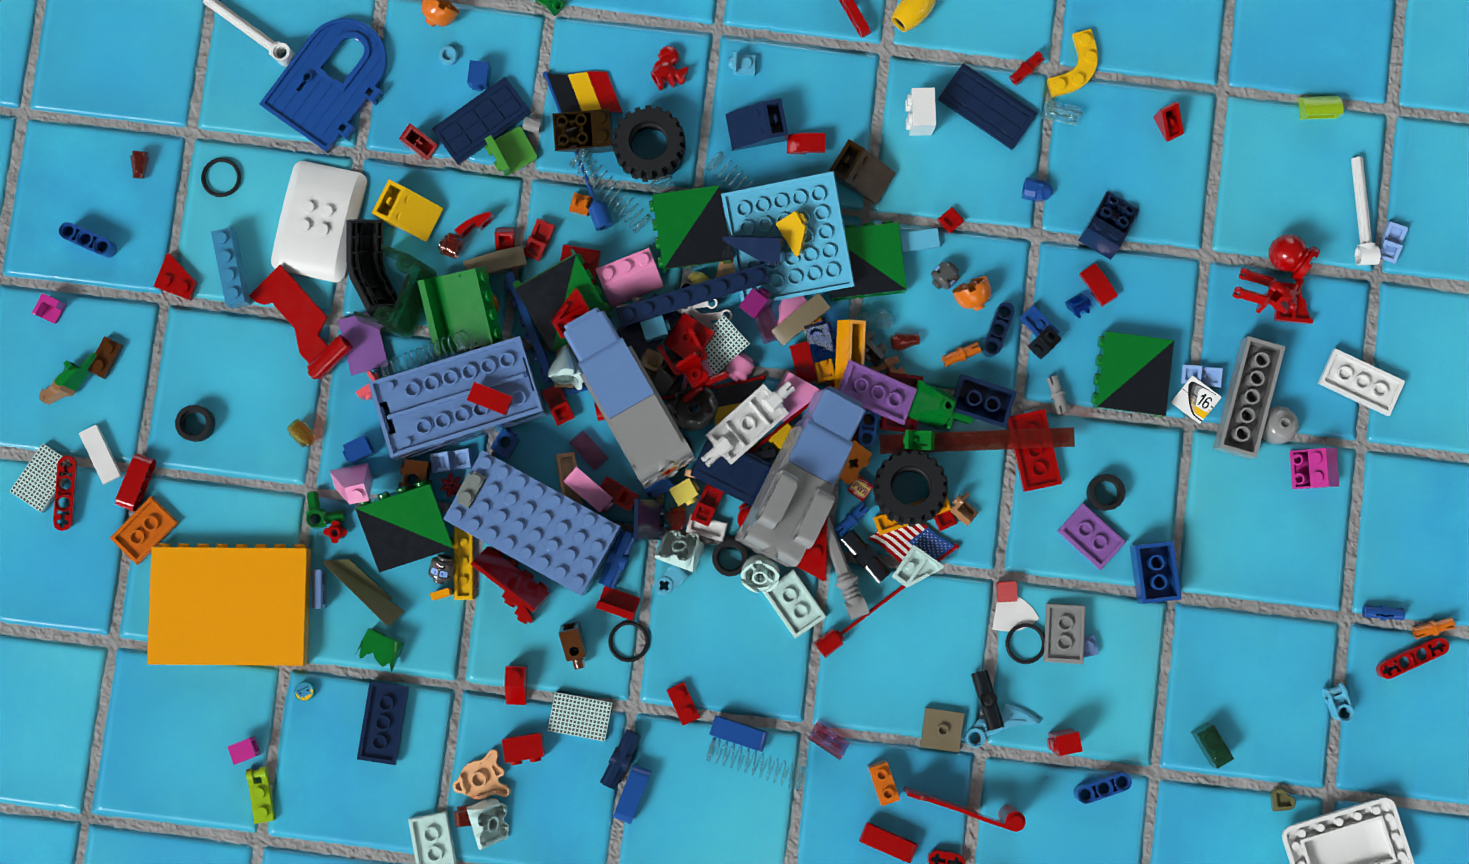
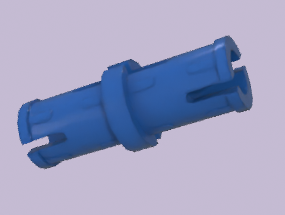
M860 502L834 528L838 533L844 527L839 533L841 537H844L870 511L866 506L860 512V509L865 505L864 503Z
M1363 605L1362 616L1363 618H1380L1381 621H1386V619L1403 621L1405 619V609L1389 608L1386 605H1381L1380 607Z

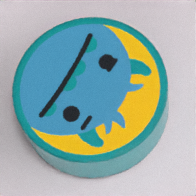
M310 682L299 683L294 690L295 697L300 701L311 700L315 695L314 685Z

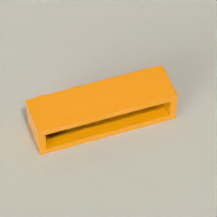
M837 320L834 386L837 390L849 360L864 365L866 321Z

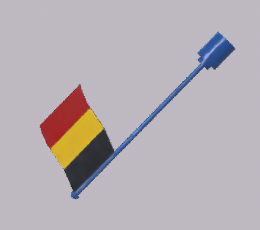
M547 71L543 73L559 113L609 109L611 113L623 114L607 72L588 71L569 75L550 74ZM574 152L593 200L588 211L596 231L608 229L614 223L605 202L596 200L579 153Z

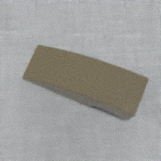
M522 246L492 252L463 262L465 270L485 266L489 276L524 268L527 264Z
M818 293L783 320L771 332L779 343L784 346L830 310V306Z

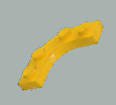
M1091 29L1072 34L1078 61L1072 71L1047 79L1051 98L1070 94L1081 89L1093 76L1097 67L1098 51Z

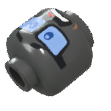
M950 261L947 263L941 262L931 272L932 284L939 290L941 288L945 290L950 289L959 279V269Z
M438 554V556L433 557L431 560L428 575L433 578V582L444 584V582L452 580L456 563L451 556Z

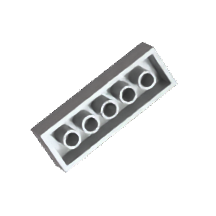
M1250 336L1241 339L1213 449L1247 459L1257 458L1285 346Z

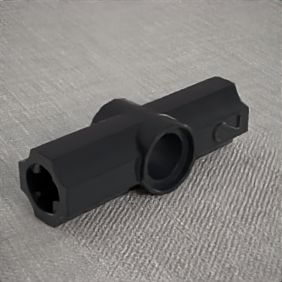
M854 529L840 539L853 554L858 564L863 569H866L878 584L891 573L884 563L880 561L879 556L872 547L866 544Z
M988 670L972 673L971 677L978 697V705L981 707L987 731L1005 727ZM984 695H988L992 698L991 705L984 704Z

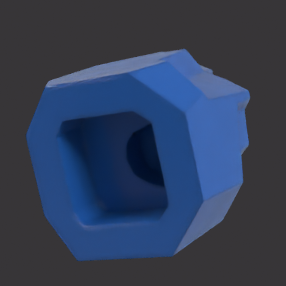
M1026 177L1022 189V198L1042 202L1053 195L1054 189L1043 180Z

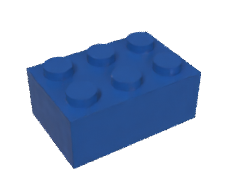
M1174 541L1130 546L1137 604L1182 599Z

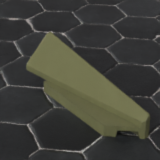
M351 559L324 560L322 562L385 625L392 626L405 612L402 608L391 602L392 597Z

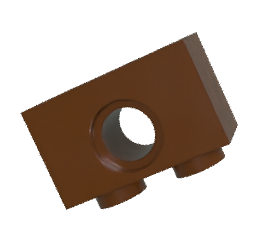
M405 459V463H402L400 470L403 478L402 482H399L398 487L404 485L408 487L414 486L410 483L412 475H417L418 481L422 479L429 481L431 463Z

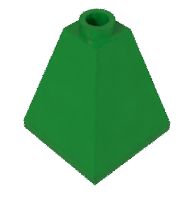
M918 380L915 387L918 390L908 417L939 430L952 415L956 399L951 393Z

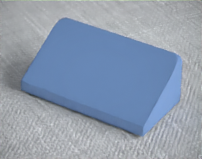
M312 570V608H326V571Z

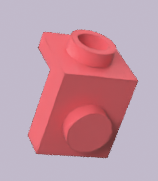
M370 370L366 372L371 381L381 379L377 372L373 373ZM369 384L356 391V394L362 400L373 398Z

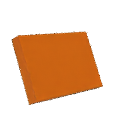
M150 496L110 539L136 565H139L151 553V547H157L158 543H161L179 522L153 496Z

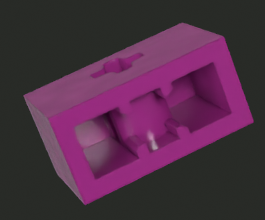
M752 288L739 307L752 318H760L773 299L770 297L771 293L765 288Z

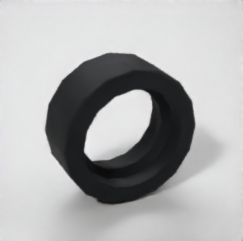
M188 405L177 414L175 428L183 439L201 442L212 435L215 429V418L207 408L198 405ZM193 412L201 413L206 419L205 429L196 435L188 433L184 424L186 417Z
M1110 474L1099 475L1093 478L1088 484L1086 491L1090 504L1097 510L1102 511L1113 510L1119 507L1124 501L1126 493L1122 481ZM1108 481L1116 487L1117 496L1113 502L1104 504L1095 497V488L1100 482Z
M725 540L719 543L712 555L715 569L720 574L728 577L740 574L743 564L748 559L746 548L740 542L734 540ZM726 547H734L741 553V564L735 569H725L719 562L720 552Z

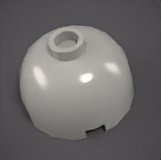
M1275 406L1269 408L1262 438L1271 444L1277 445L1289 442L1296 436L1299 430L1298 417L1287 407Z

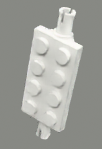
M786 381L776 392H771L764 384L757 388L705 435L713 444V448L702 456L701 460L703 462L707 461L705 464L710 467L711 464L722 456L729 464H733L789 414L783 406V400L795 391L793 386L790 387L792 384Z

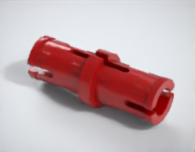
M1036 51L1026 62L1023 61L1020 64L1021 67L1009 76L1011 82L1018 86L1025 77L1031 75L1033 70L1045 60L1042 57L1043 55Z

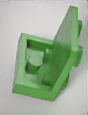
M517 127L495 140L491 135L485 138L487 145L484 147L489 156L494 155L496 159L493 162L498 172L503 171L505 176L537 160V155L521 127Z

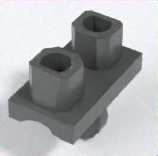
M868 329L865 332L864 360L866 362L870 360L876 366L885 357L884 354L888 348L884 343H879L875 346L871 342L875 338V334Z

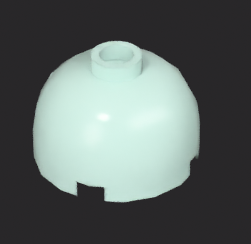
M753 555L742 566V584L752 592L758 593V591L764 590L765 593L770 592L779 583L780 571L778 564L775 560L767 558L765 555Z

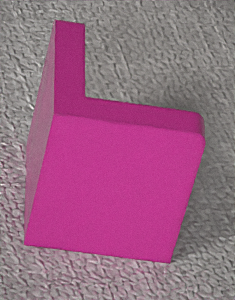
M42 293L32 314L56 324L67 304Z
M255 736L228 746V751L234 765L261 755Z

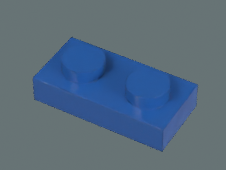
M1034 305L1019 318L1036 337L1047 326L1057 334L1060 332Z

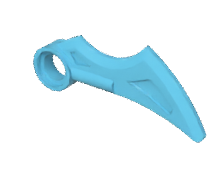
M1005 704L1001 712L1005 727L987 731L984 719H978L973 727L966 732L965 741L970 747L978 748L985 743V739L988 736L1014 726L1040 724V721L1021 708ZM973 732H977L980 735V741L975 744L970 740V735Z

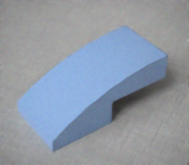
M1388 221L1379 245L1380 259L1396 264L1403 247L1401 244L1408 230L1407 227Z
M1183 365L1181 384H1186L1191 376H1194L1207 387L1221 388L1223 368Z
M471 448L430 454L432 473L473 467Z

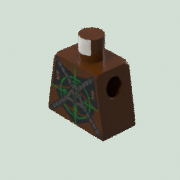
M580 621L560 626L559 637L566 661H572L575 670L584 668L586 666L584 657H586L587 649Z

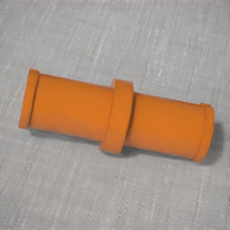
M974 342L963 348L958 347L956 351L941 356L944 366L948 367L959 361L964 362L966 358L981 353L979 344Z
M1452 617L1436 622L1432 620L1428 624L1412 627V633L1415 639L1429 635L1436 636L1440 632L1455 629V623Z

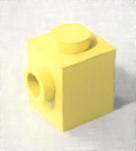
M689 478L669 489L679 507L685 503L689 506L696 502V497L699 496L697 491L700 490L695 480L690 481Z

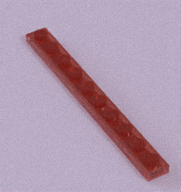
M1074 427L935 433L934 451L918 450V453L1075 447ZM905 434L880 435V454H900L902 450H907V452H912V450L905 449L903 443Z

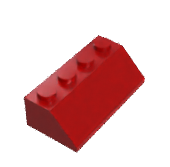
M487 546L473 560L471 565L531 612H537L551 594L548 591L549 587L542 581L537 583L532 579L534 575L528 570L522 571L517 567L519 564L511 557L506 559L502 556L503 552L494 547Z

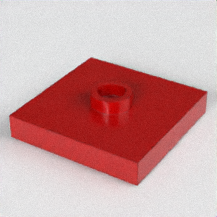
M686 313L682 315L663 345L684 359L694 352L700 357L702 353L687 328L693 327L704 349L715 332Z

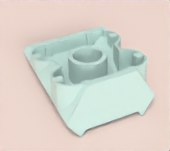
M666 530L655 558L696 573V568L702 554H704L705 544L700 541V537L696 533H689L684 536L681 535L680 531Z
M496 797L487 798L466 807L479 850L509 838V825L504 822L507 806L500 803Z

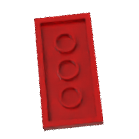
M1045 409L1009 416L1007 424L1023 492L1062 484Z

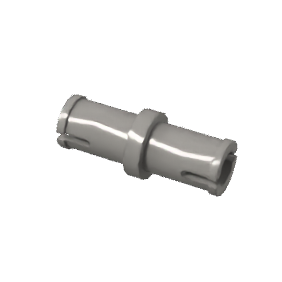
M1058 375L1047 378L1046 380L1052 394L1050 397L1054 400L1057 414L1062 415L1065 412H1070L1065 399L1066 393L1062 390Z

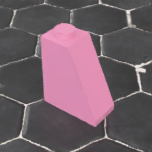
M788 371L785 372L775 390L776 392L786 381L792 384L790 387L793 386L795 388V391L783 400V406L789 413L781 420L783 422L807 405L814 393L820 391L819 388Z
M368 463L330 470L335 489L349 504L369 501L373 477Z
M575 467L563 481L600 513L603 511L608 512L614 505L612 503L613 498L578 467Z

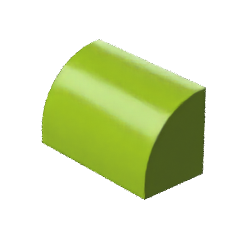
M1339 96L1298 98L1300 120L1337 119L1344 114L1343 103Z

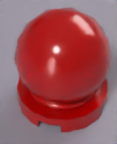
M1286 234L1279 236L1271 243L1268 256L1271 264L1276 269L1283 272L1291 271L1290 278L1296 281L1297 279L1301 280L1312 267L1309 263L1313 256L1315 258L1318 257L1320 249L1315 246L1307 249L1306 243L1299 236Z

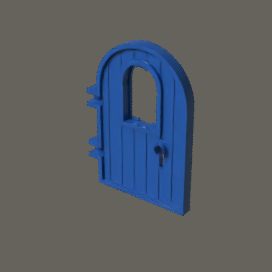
M342 18L326 22L311 34L259 105L323 151L329 153L340 137L349 142L351 133H356L357 129L350 123L365 103L369 101L376 106L377 98L384 95L377 88L383 80L387 69V53L382 40L370 26L355 19ZM354 38L364 46V54L345 81L341 83L327 75V72L322 70V68L343 41ZM304 81H305L306 84L303 86V88H302V89L300 90V92H299L298 89L301 87V85H302V84L304 83ZM369 89L373 91L370 96L366 94ZM342 125L346 126L343 132L339 130Z

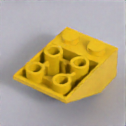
M388 179L372 214L377 219L383 220V222L427 242L443 208Z

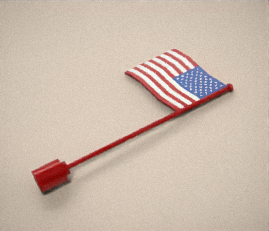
M915 524L912 527L906 526L879 536L877 531L868 538L882 546L900 563L913 545L938 562L954 550H959L957 543H949L936 535L925 524ZM900 586L871 608L869 614L861 616L841 632L838 629L836 631L831 629L816 640L814 644L824 658L844 644L842 640L846 632L902 591L905 586Z

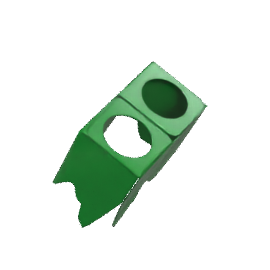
M368 628L358 650L360 649L359 657L361 659L366 654L373 653L379 665L383 667L389 663L392 672L405 644L373 628Z

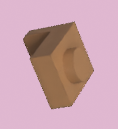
M966 492L963 496L959 494L952 501L954 506L950 510L966 526L978 514V511L965 501L970 495L969 492Z

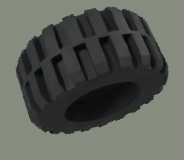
M647 105L642 110L640 107L634 108L635 112L631 113L629 111L625 114L624 120H619L618 128H615L613 133V147L617 162L626 174H631L632 178L636 180L640 178L642 182H648V180L658 182L659 178L663 177L666 179L671 172L675 173L678 170L677 166L683 162V156L686 151L683 128L680 126L679 120L676 117H672L671 112L668 110L664 112L661 107L656 106V109H651V105ZM646 129H655L662 132L667 139L665 152L658 158L650 160L636 156L632 150V140L636 134Z
M902 450L900 454L894 453L890 455V458L888 460L885 459L881 467L878 468L874 479L873 495L875 496L876 505L880 508V512L883 515L885 514L891 522L894 520L898 522V525L908 524L909 527L915 526V524L923 525L926 521H931L935 518L936 514L941 511L948 494V479L944 475L945 470L943 467L937 464L938 461L935 458L931 459L928 457L929 454L925 452L920 454L918 450H912V452ZM915 472L926 479L929 492L923 502L917 505H906L895 498L892 484L899 474Z

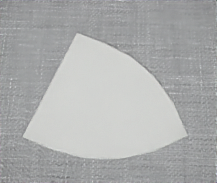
M1017 596L1016 602H997L992 629L1009 632L1018 624H1033L1039 620V617L1025 600ZM1027 627L1019 628V629H1017L1016 631L1022 630V629L1027 628Z

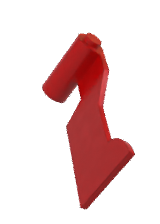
M279 265L249 295L252 300L259 304L268 305L272 303L294 327L299 353L309 364L307 366V373L311 378L321 380L353 349L350 341L342 335H338L329 345L320 337L319 334L328 317L282 265Z
M907 787L903 789L909 797L928 801L1014 832L1022 830L1026 824L1024 815L1011 805H1005L1000 808L998 820L973 809Z

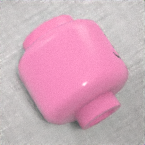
M744 353L738 354L726 366L729 378L735 382H738V380L746 381L755 368L753 359Z

